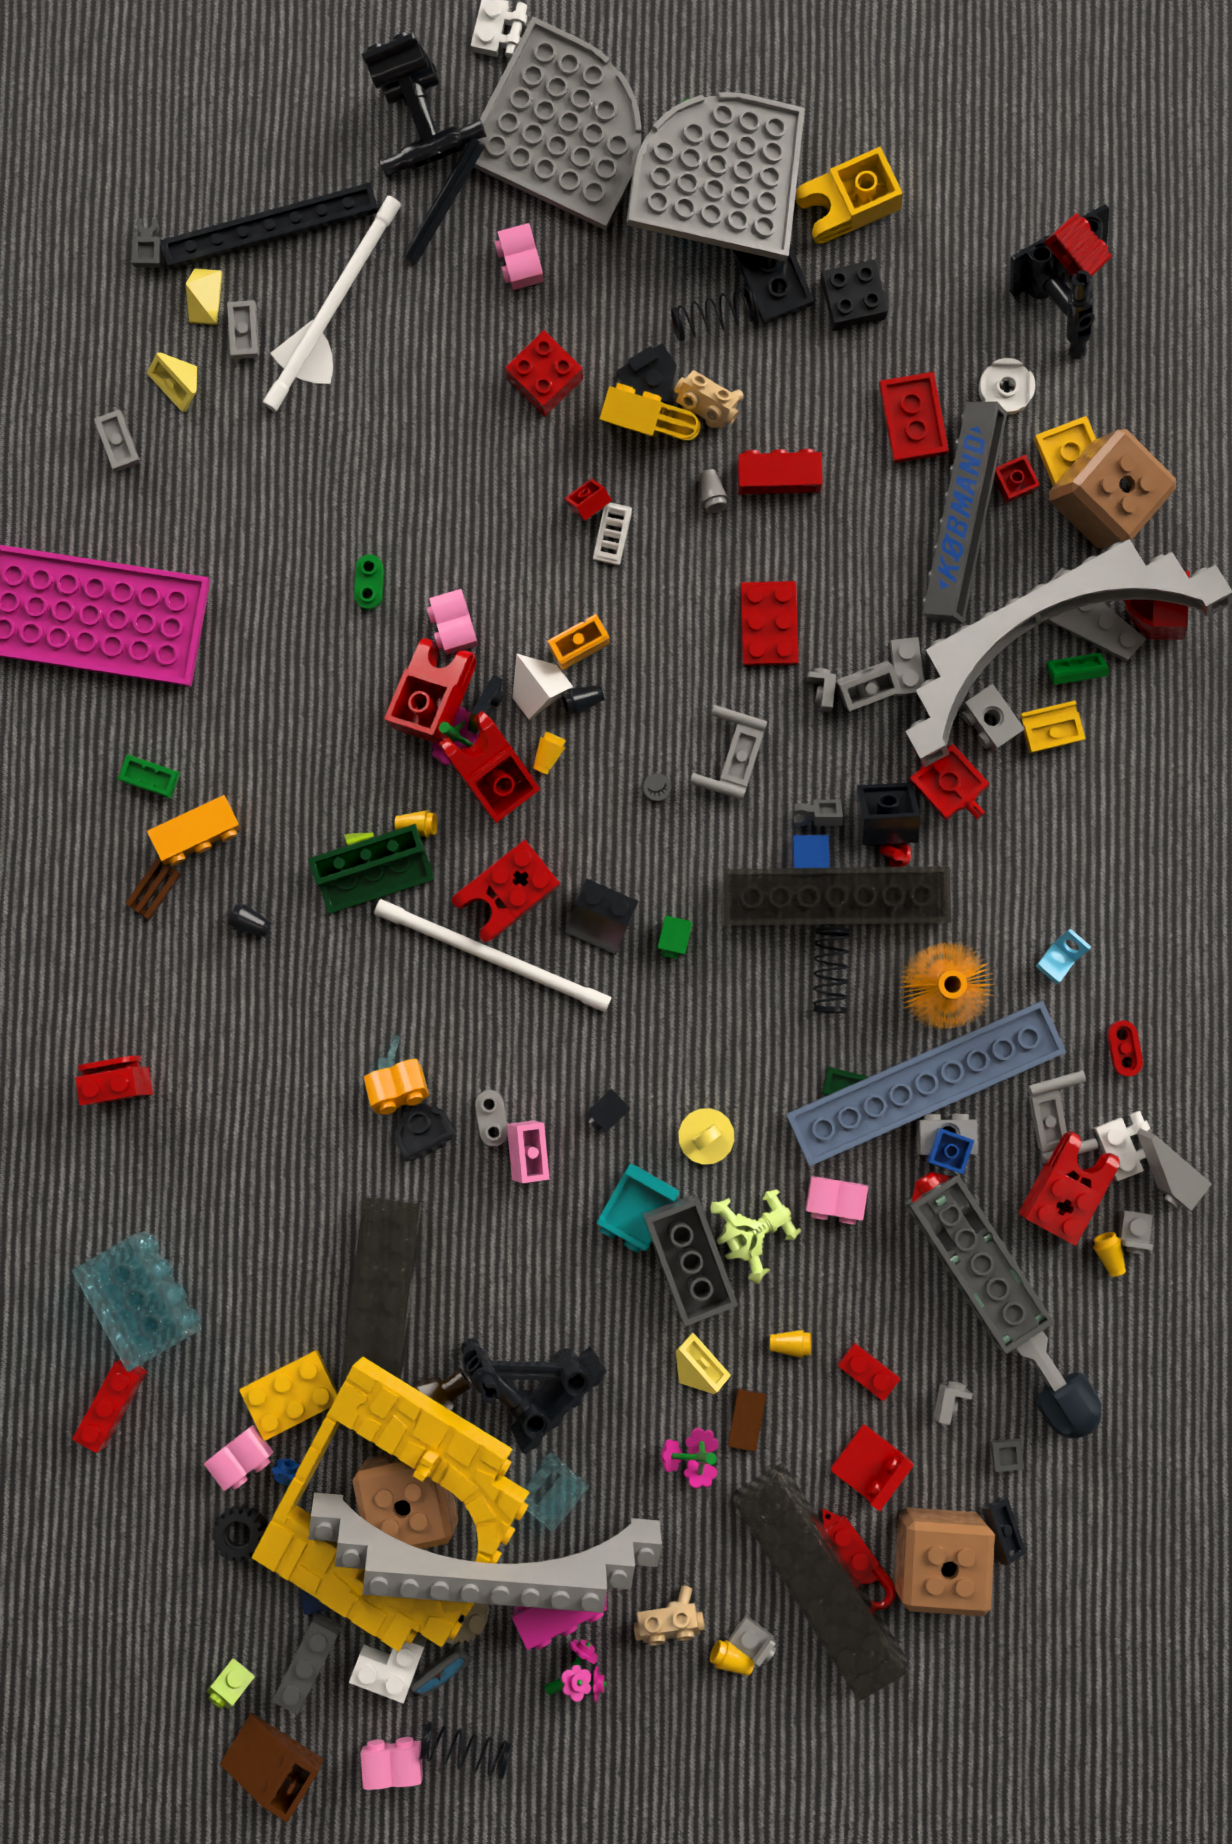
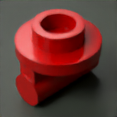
M906 843L897 844L895 847L882 844L879 847V853L889 857L890 867L895 870L902 869L911 860V849Z

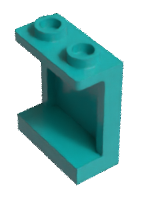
M630 1162L597 1220V1224L601 1226L599 1231L613 1239L615 1235L625 1239L624 1245L639 1253L640 1249L647 1251L651 1238L642 1214L675 1201L680 1191Z

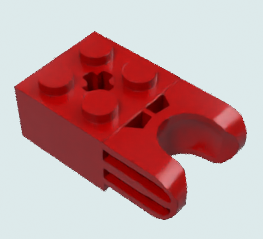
M424 638L417 645L408 669H405L384 720L396 731L439 744L447 738L446 735L440 732L439 726L442 722H447L452 726L477 662L474 653L463 650L456 654L448 666L437 668L439 649L433 640Z
M481 711L473 719L479 731L478 739L474 745L469 748H460L449 738H445L438 746L484 811L497 823L541 789L493 720L484 711Z
M523 840L456 893L451 903L454 907L462 909L475 901H484L491 906V919L480 930L479 934L481 941L488 943L560 888L561 884L529 843ZM518 874L529 876L526 878L528 883L525 886L514 884L516 881L515 877Z
M1068 1131L1060 1139L1047 1165L1043 1166L1018 1214L1076 1246L1115 1176L1120 1160L1118 1156L1106 1153L1102 1154L1092 1167L1080 1169L1077 1163V1155L1082 1142L1079 1135ZM1059 1201L1064 1203L1061 1209L1056 1207Z

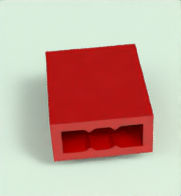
M136 1055L78 1065V1071H82V1076L75 1077L79 1105H99L153 1095L149 1067H139L141 1056Z

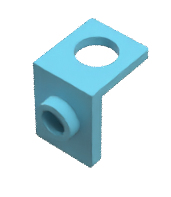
M1069 929L1052 943L1036 967L1055 984H1058L1074 962L1088 952L1091 946L1073 930ZM1066 940H1072L1076 942L1079 946V950H1072L1071 948H1069L1066 944Z

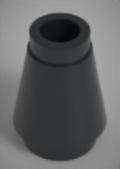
M600 685L571 688L561 694L563 706L568 715L573 713L578 715L605 699Z
M236 904L227 925L232 926L233 930L265 937L272 921L267 920L244 904L243 906Z

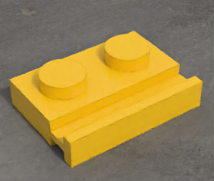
M1076 700L1020 714V719H1022L1023 727L1025 728L1023 731L1029 754L1085 740L1080 715L1076 708Z

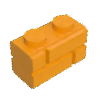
M595 614L586 619L585 623L580 622L547 642L552 655L563 671L610 645V637L599 617Z

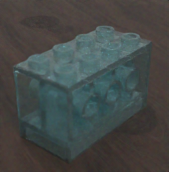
M147 1230L128 1237L72 1270L127 1372L201 1330L199 1315L195 1309L189 1308L185 1301L187 1295L181 1284L175 1283L171 1275L173 1274V1269L167 1259H162L157 1250L160 1248L158 1241L153 1234H148Z

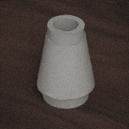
M714 469L703 471L700 474L702 507L708 513L720 512L727 507L728 496Z

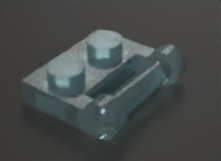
M549 1452L545 1457L546 1462L524 1489L530 1492L525 1500V1503L529 1505L527 1511L553 1532L587 1491L589 1484L565 1465L555 1454ZM555 1469L561 1475L537 1504L531 1500L532 1496Z

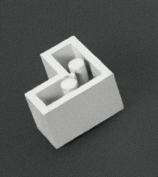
M417 1633L411 1645L405 1642L399 1652L392 1649L391 1654L363 1645L349 1683L404 1703L427 1638Z

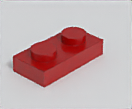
M855 1342L837 1364L842 1370L883 1401H885L901 1379Z

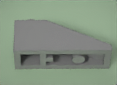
M1140 1128L1137 1135L1156 1185L1166 1194L1164 1200L1177 1209L1182 1206L1192 1211L1212 1183L1156 1135Z

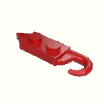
M822 1508L824 1526L822 1534L856 1581L860 1584H869L878 1580L886 1591V1597L883 1601L873 1602L870 1598H866L865 1602L875 1610L888 1608L896 1597L893 1581L846 1516H840ZM830 1514V1517L825 1518V1515Z

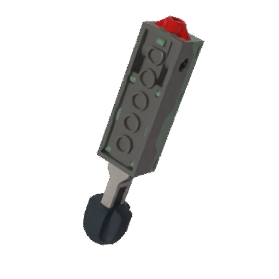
M930 1172L915 1182L912 1199L904 1204L999 1350L1005 1354L1015 1350V1352L1030 1358L1047 1384L1044 1391L1037 1396L1036 1406L1049 1426L1057 1434L1066 1438H1081L1091 1434L1100 1423L1101 1402L1085 1374L1073 1372L1062 1377L1047 1354L1048 1338L1043 1330L1055 1322L961 1177L954 1173L945 1175Z

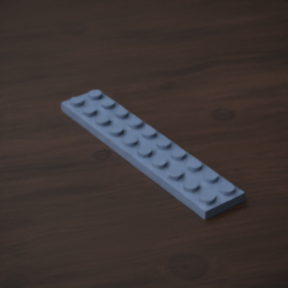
M1040 1001L786 1114V1117L808 1166H812L1064 1054L1066 1050L1044 1002Z

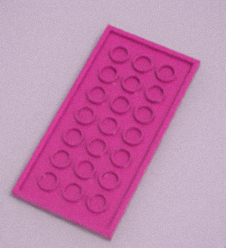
M0 545V657L192 687L211 580L209 577Z

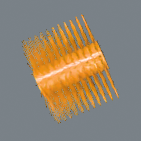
M952 942L950 944L951 951L948 949L947 944L945 950L944 944L939 949L940 943L932 952L929 951L926 954L921 952L922 954L919 957L916 956L919 959V962L915 963L918 968L914 971V968L912 970L911 967L906 971L908 975L905 979H908L910 984L898 988H921L904 992L925 990L905 996L909 997L924 993L906 1001L907 1003L915 1001L910 1004V1007H914L915 1003L917 1010L923 1009L918 1018L922 1015L924 1017L927 1013L926 1019L928 1018L929 1020L930 1018V1025L933 1021V1024L935 1022L936 1027L938 1026L937 1021L934 1020L935 1018L941 1023L942 1029L944 1028L943 1021L944 1023L946 1022V1029L948 1024H950L949 1028L952 1027L953 1020L954 1023L956 1022L953 1026L955 1028L961 1020L964 1022L967 1019L966 1014L972 1013L974 1015L973 1012L978 1010L974 1004H982V1000L979 997L984 991L982 988L977 987L995 984H970L987 980L967 982L987 976L982 975L970 978L988 969L977 971L978 965L975 967L973 963L971 965L966 963L973 958L972 956L970 958L967 956L966 959L961 957V953L958 952L959 948L957 949L956 946L954 949ZM944 982L947 984V990L945 989Z

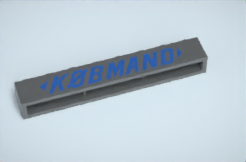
M998 401L967 402L965 412L961 415L960 437L955 444L956 456L954 464L950 468L951 480L949 489L944 496L945 508L943 517L939 521L940 532L938 542L933 549L934 561L932 570L928 574L929 585L927 595L922 602L923 615L932 622L964 624L1007 418V411Z

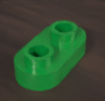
M367 554L360 557L356 563L354 598L361 609L373 611L383 601L384 566L377 556ZM373 564L374 569L367 572L365 571V566ZM366 591L373 592L372 597L369 599H365L363 594Z

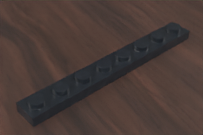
M371 182L166 238L161 240L167 265L172 270L375 214L378 212V207Z

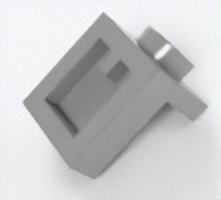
M815 668L814 672H808L806 682L822 684V686H817L815 703H820L819 711L831 712L836 674H830L828 669Z
M1122 1210L1119 1238L1121 1239V1244L1127 1246L1126 1252L1143 1254L1144 1249L1153 1250V1244L1149 1243L1153 1215Z
M949 1381L948 1385L940 1384L934 1418L939 1423L950 1425L951 1418L956 1417L958 1401L955 1400V1396L972 1399L973 1393L965 1389V1384L955 1381Z
M747 1615L744 1616L729 1638V1642L752 1658L754 1664L760 1667L763 1661L767 1663L776 1650L774 1647V1636Z

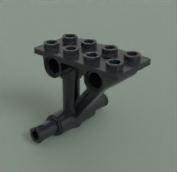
M400 33L393 38V41L386 44L377 43L371 45L366 52L361 54L376 89L382 87L389 105L404 100L405 106H409L420 138L418 141L403 146L402 152L380 160L386 177L407 168L414 171L418 167L441 160L455 152L463 151L465 145L472 138L478 140L487 137L480 119L459 129L457 126H452L437 132L427 103L428 95L426 90L439 85L440 81L435 64L414 33Z
M1104 204L1097 209L1089 211L1083 218L1089 222L1094 235L1098 239L1103 240L1107 245L1109 207ZM1050 235L1044 236L1036 243L1017 251L1011 256L1010 293L1013 296H1017L1027 291L1035 299H1045L1050 296L1067 317L1066 337L1070 342L1069 355L1073 359H1081V351L1083 357L1087 354L1086 344L1091 337L1092 322L1095 318L1093 314V293L1091 291L1092 277L1087 271H1078V280L1076 273L1072 276L1073 287L1071 290L1062 280V273L1067 271L1066 268L1044 243Z
M472 1338L465 1340L467 1346L464 1343L461 1346L465 1372L468 1374L475 1390L481 1393L482 1398L486 1402H495V1397H497L507 1406V1411L517 1419L511 1426V1430L521 1452L525 1455L531 1449L533 1450L540 1445L543 1437L562 1422L563 1416L571 1408L581 1403L584 1395L602 1381L607 1371L595 1350L590 1346L580 1356L570 1349H561L554 1354L552 1362L491 1361L486 1350L479 1346L477 1340ZM507 1379L544 1381L532 1392L530 1390L519 1391Z

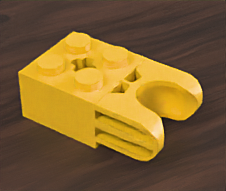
M880 146L830 169V172L802 184L796 190L795 201L803 209L812 206H823L828 209L829 213L824 218L818 220L812 230V237L815 243L824 244L901 210L903 193Z
M617 383L616 388L609 386L600 415V420L655 438H657L659 432L689 441L696 438L701 429L699 419L692 412L661 402L662 398L659 395L644 391L643 396L637 395L633 387Z

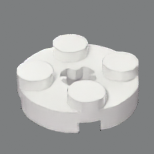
M1012 358L999 359L993 362L982 374L978 387L979 395L983 402L998 401L1007 411V415H1013L1023 411L1033 397L1035 379L1032 372H1028L1019 360ZM1003 381H1009L1008 383L1014 387V391L1010 390L1009 393H1006L1000 388V385H1003Z

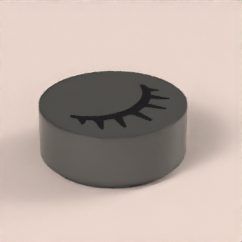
M660 773L649 775L643 784L645 796L653 802L665 800L671 791L669 779Z

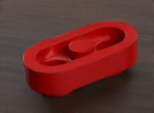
M1125 1020L1116 1021L1107 1030L1112 1066L1115 1072L1121 1076H1134L1141 1071L1143 1066L1138 1032L1131 1022ZM1120 1029L1125 1033L1123 1040L1117 1037V1032ZM1124 1057L1130 1060V1065L1127 1068L1122 1065Z

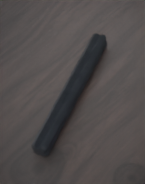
M470 139L407 247L404 256L410 262L416 264L420 260L483 152L484 146L477 139Z

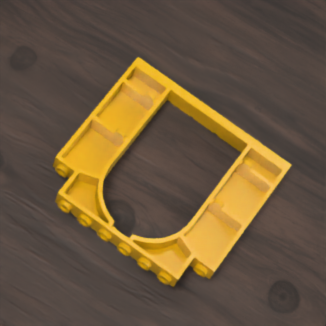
M362 1357L352 1366L251 1558L271 1571L280 1574L279 1576L285 1580L294 1583L319 1599L324 1605L343 1617H347L351 1622L374 1637H378L382 1642L398 1652L405 1642L411 1645L418 1632L442 1648L448 1638L454 1640L462 1626L458 1622L461 1615L467 1617L474 1603L363 1595L365 1569L335 1567L338 1542L309 1540L311 1514L297 1506L340 1423L349 1429H353L368 1441H372L376 1446L389 1454H393L413 1469L415 1468L413 1476L423 1482L428 1476L431 1480L453 1493L465 1504L473 1518L474 1524H476L478 1553L475 1562H498L502 1555L498 1548L501 1543L507 1545L515 1531V1528L511 1527L515 1519L519 1521L522 1519L529 1506L525 1503V1500L530 1492L504 1476L512 1463L508 1460L513 1450L512 1448Z

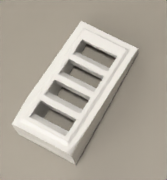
M609 503L604 507L593 560L620 566L632 515L631 507L615 503ZM609 514L624 517V520L611 518ZM607 525L620 527L622 528V530L620 532L611 529H606ZM604 536L619 539V543L604 540ZM606 547L610 549L617 550V553L611 554L607 552H602L601 548Z

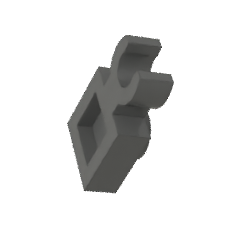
M138 218L136 226L140 232V237H132V264L134 267L161 268V238L155 237L159 233V224L156 218H152V226L145 229L142 218Z

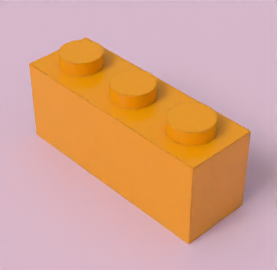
M225 795L160 824L148 830L147 833L163 864L167 865L170 863L171 866H175L185 861L186 855L196 852V854L203 853L212 847V843L220 839L222 842L233 839L238 835L237 831H240L241 828Z

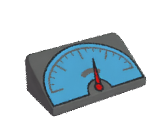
M456 1645L414 1677L411 1685L412 1691L422 1696H428L469 1665L471 1659L461 1645Z

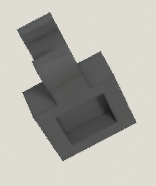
M813 800V805L804 803L794 804V813L803 814L793 816L795 826H805L812 820H814V826H842L841 800Z

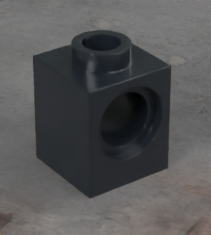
M611 1088L587 1111L590 1115L587 1121L598 1132L602 1128L607 1132L631 1108Z

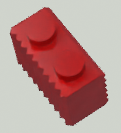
M1078 213L1067 219L1044 241L1070 275L1077 274V280L1078 271H1087L1092 277L1112 257V254L1108 252L1106 243L1094 235L1089 222L1085 218L1080 217Z

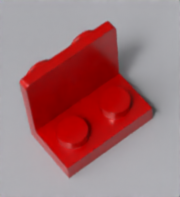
M863 1424L831 1466V1471L867 1498L870 1505L880 1512L914 1464L905 1454L867 1425Z

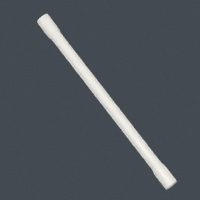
M392 196L386 197L360 245L280 377L274 382L262 403L270 410L277 412L289 392V387L384 230L390 225L401 207L400 202Z
M382 899L379 900L375 908L374 914L396 924H402L578 999L582 1003L602 1012H606L612 998L411 914L403 908Z

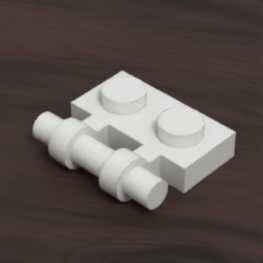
M481 0L471 42V52L498 57L501 47L506 48L505 56L511 59L521 40L522 28L526 25L527 5L518 2L516 10L508 12L509 1ZM505 25L512 26L508 35L503 34Z
M1140 1111L1129 1114L1133 1123L1131 1126L1126 1127L1123 1118H1117L1094 1127L1103 1153H1112L1119 1157L1120 1165L1114 1176L1115 1181L1144 1171L1140 1160L1146 1158L1144 1150L1142 1148L1136 1151L1130 1136L1137 1134L1140 1128L1145 1131L1150 1129L1147 1120L1144 1121Z

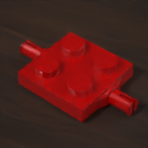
M954 744L947 748L949 755L927 767L923 765L919 771L910 777V782L945 821L958 811L967 809L976 820L985 814V811L982 810L975 800L982 792L989 788L990 783Z

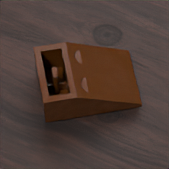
M251 1712L220 1765L263 1808L288 1823L319 1772L324 1759Z

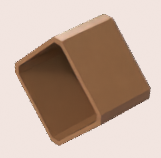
M1127 429L1116 430L1090 443L1050 489L1049 502L1097 549L1109 548L1117 542L1123 543L1128 539L1131 541L1175 491L1176 478ZM1122 477L1130 482L1131 487L1128 493L1120 489L1119 482Z
M385 1455L366 1459L352 1480L359 1516L391 1537L419 1549L448 1544L458 1523L453 1493L431 1480L428 1476L423 1482L413 1476L416 1469H413L398 1458L389 1463ZM399 1500L407 1501L411 1507L410 1513L399 1515L395 1511V1503Z
M905 1507L898 1513L894 1585L902 1603L909 1611L984 1616L991 1610L995 1534L977 1512ZM946 1562H954L957 1565L955 1574L950 1577L944 1576L941 1573V1568Z

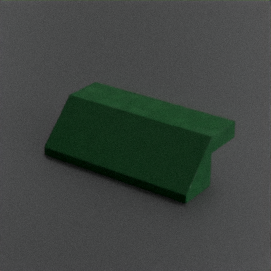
M416 824L308 858L315 883L320 887L329 915L435 881L429 858Z

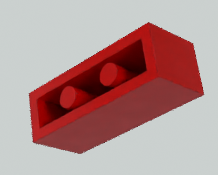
M784 449L772 450L771 453L747 450L743 454H738V495L820 493L823 485L822 452H815L813 449H801L795 453H787Z
M124 1357L116 1361L72 1440L95 1453L104 1449L148 1371Z

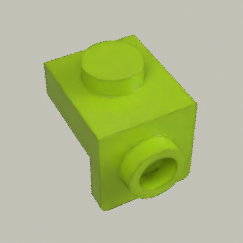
M232 1658L213 1684L207 1689V1692L210 1694L209 1700L220 1709L223 1707L231 1708L255 1676Z

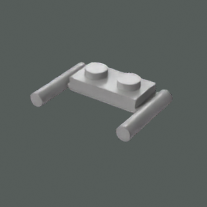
M714 705L712 716L737 723L720 781L693 773L689 784L743 800L767 721Z
M1083 1071L1028 1086L1038 1148L1041 1150V1159L1044 1164L1048 1163L1060 1139L1067 1132L1058 1089L1086 1082V1076ZM1093 1138L1082 1141L1078 1154L1098 1149L1097 1140Z

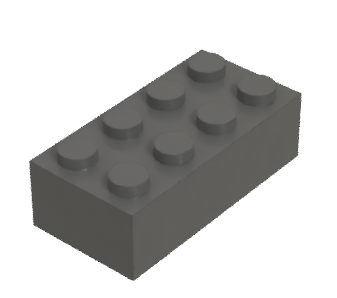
M695 1194L642 1214L677 1312L684 1326L738 1306L701 1202Z

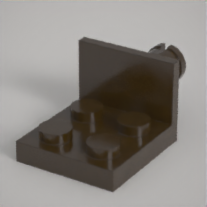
M459 1369L452 1376L444 1380L440 1377L422 1378L416 1383L414 1388L451 1411L457 1397L470 1390L472 1385L465 1373ZM386 1451L383 1453L389 1463L397 1458Z

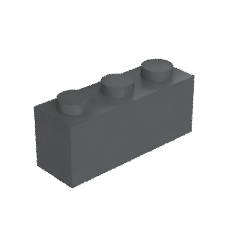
M317 1612L272 1702L297 1715L299 1714L343 1626L342 1624Z

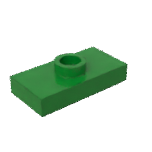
M1101 653L1046 662V671L1054 685L1081 682L1086 679L1109 675V667Z
M126 754L117 780L172 799L181 773Z

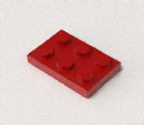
M934 372L880 380L879 389L893 463L946 455L949 449Z
M796 581L741 582L743 666L798 665Z

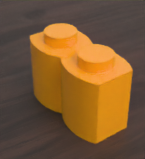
M417 1059L402 1061L390 1068L376 1070L363 1077L370 1106L376 1114H391L402 1105H417L429 1096L422 1066Z

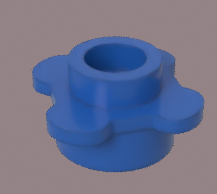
M278 1459L276 1461L277 1466L272 1468L274 1479L280 1484L290 1485L300 1465L291 1459Z

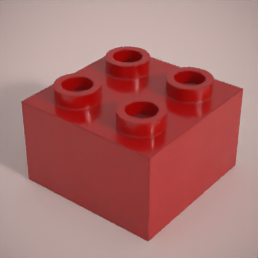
M545 330L505 367L506 379L544 417L583 381V368Z

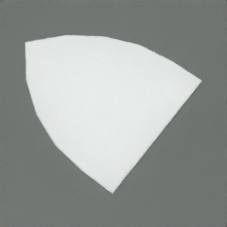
M313 320L270 353L283 368L286 367ZM322 333L296 377L312 383L331 384L333 372L332 352L328 340Z

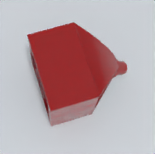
M1185 571L1188 578H1190V571ZM1123 600L1126 603L1125 610L1129 617L1148 639L1184 640L1188 628L1189 607L1157 600Z

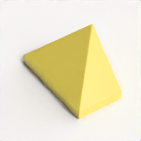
M193 270L186 282L190 323L217 325L222 271Z
M156 353L147 374L182 412L187 411L196 394L197 366L163 353Z
M694 1333L690 1334L676 1350L680 1384L715 1394L731 1376Z

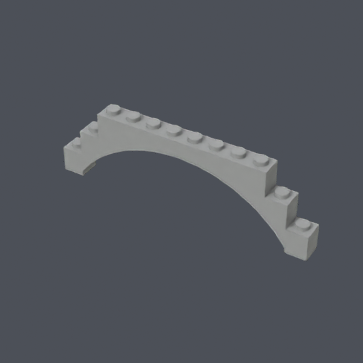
M1130 539L1123 543L1117 542L1101 555L1087 558L1079 567L1063 571L1055 580L1034 587L1031 593L1021 598L1017 597L1010 600L1005 607L998 611L988 612L974 624L964 625L952 636L933 642L926 651L939 678L925 681L916 690L930 718L918 720L910 726V729L906 730L924 767L949 755L947 744L951 728L959 707L970 687L998 653L1016 638L1036 625L1064 612L1086 605L1116 600H1157L1175 603L1203 611L1206 617L1232 604V590L1216 564L1210 568H1201L1191 578H1188L1173 552L1167 555H1159L1153 558L1148 565H1145Z
M314 1493L309 1529V1540L338 1542L335 1567L365 1569L363 1595L603 1613L607 1588L631 1589L635 1565L658 1567L662 1546L659 1520L631 1518L628 1527L604 1543L586 1551L559 1559L519 1564L481 1563L434 1554L393 1538L371 1525L343 1501V1495Z

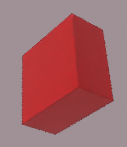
M1026 454L996 467L994 481L1005 504L1036 491L1040 486Z
M592 478L564 498L572 512L584 521L612 501L605 487Z

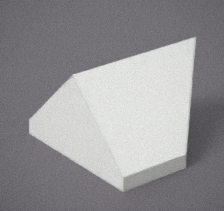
M517 654L512 698L528 720H530L559 699L562 693L567 692V689L573 688V686L557 665Z

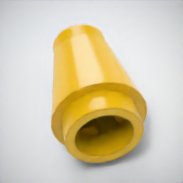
M547 731L543 737L540 736L533 769L548 775L565 750L563 746L566 740Z
M429 810L397 815L395 817V830L416 824L422 837L429 838L430 835H436L437 815L436 813H430Z
M1106 1232L1096 1236L1093 1248L1109 1272V1275L1116 1277L1124 1274L1126 1269L1121 1239L1116 1236L1115 1232Z
M797 1330L771 1334L770 1351L799 1358L811 1356V1333Z
M718 1640L714 1644L710 1654V1662L715 1664V1668L745 1676L751 1674L754 1668L752 1658L728 1640L724 1642Z

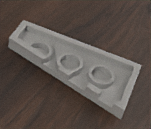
M1061 568L1051 581L1055 580L1060 573L1066 570ZM1103 602L1073 609L1045 621L1071 632V635L1079 639L1083 638L1093 643L1095 647L1125 662L1129 660L1146 640Z

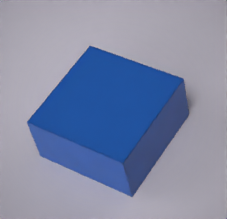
M794 835L792 837L793 872L829 871V835Z
M937 1128L926 1162L964 1174L975 1140Z

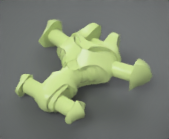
M777 1189L765 1192L763 1200L768 1202L772 1211L762 1213L758 1221L746 1218L740 1213L735 1215L727 1206L730 1203L729 1198L720 1202H711V1213H719L727 1222L724 1225L723 1232L716 1240L717 1243L722 1244L726 1242L731 1251L725 1255L727 1259L740 1258L744 1261H749L752 1273L749 1274L748 1279L756 1284H759L762 1277L771 1271L768 1268L763 1269L759 1255L763 1254L762 1243L765 1237L764 1234L768 1232L774 1233L780 1226L786 1234L785 1240H795L797 1235L801 1233V1229H795L791 1222V1212L788 1207H785L779 1201L777 1194L780 1192Z

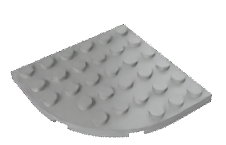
M532 17L480 118L487 137L478 139L483 144L484 150L473 168L607 231L630 186L635 161L641 147V120L636 98L622 72H619L610 63V59L604 53L582 39Z
M719 92L717 96L709 97L700 95L676 105L653 125V128L640 147L632 175L626 225L786 261L790 249L805 108L734 92Z

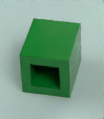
M665 915L657 950L663 951V957L678 960L679 955L685 956L693 921Z

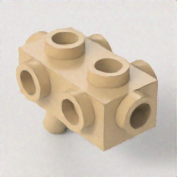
M694 370L686 379L682 377L674 390L678 394L676 402L682 405V409L701 416L711 428L719 427L723 429L726 424L732 425L739 413V410L736 409L738 401L743 399L741 390L729 392Z
M681 1586L678 1601L669 1602L667 1608L637 1612L638 1622H634L636 1641L642 1640L643 1643L648 1642V1645L651 1646L664 1644L666 1639L677 1638V1641H688L693 1639L694 1635L700 1634V1630H705L703 1613L697 1612L694 1603L689 1604L692 1588Z

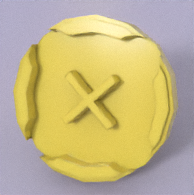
M711 1108L698 1109L689 1113L682 1121L678 1132L679 1144L683 1153L692 1161L700 1164H714L723 1160L731 1151L734 1143V1129L729 1119L721 1112Z

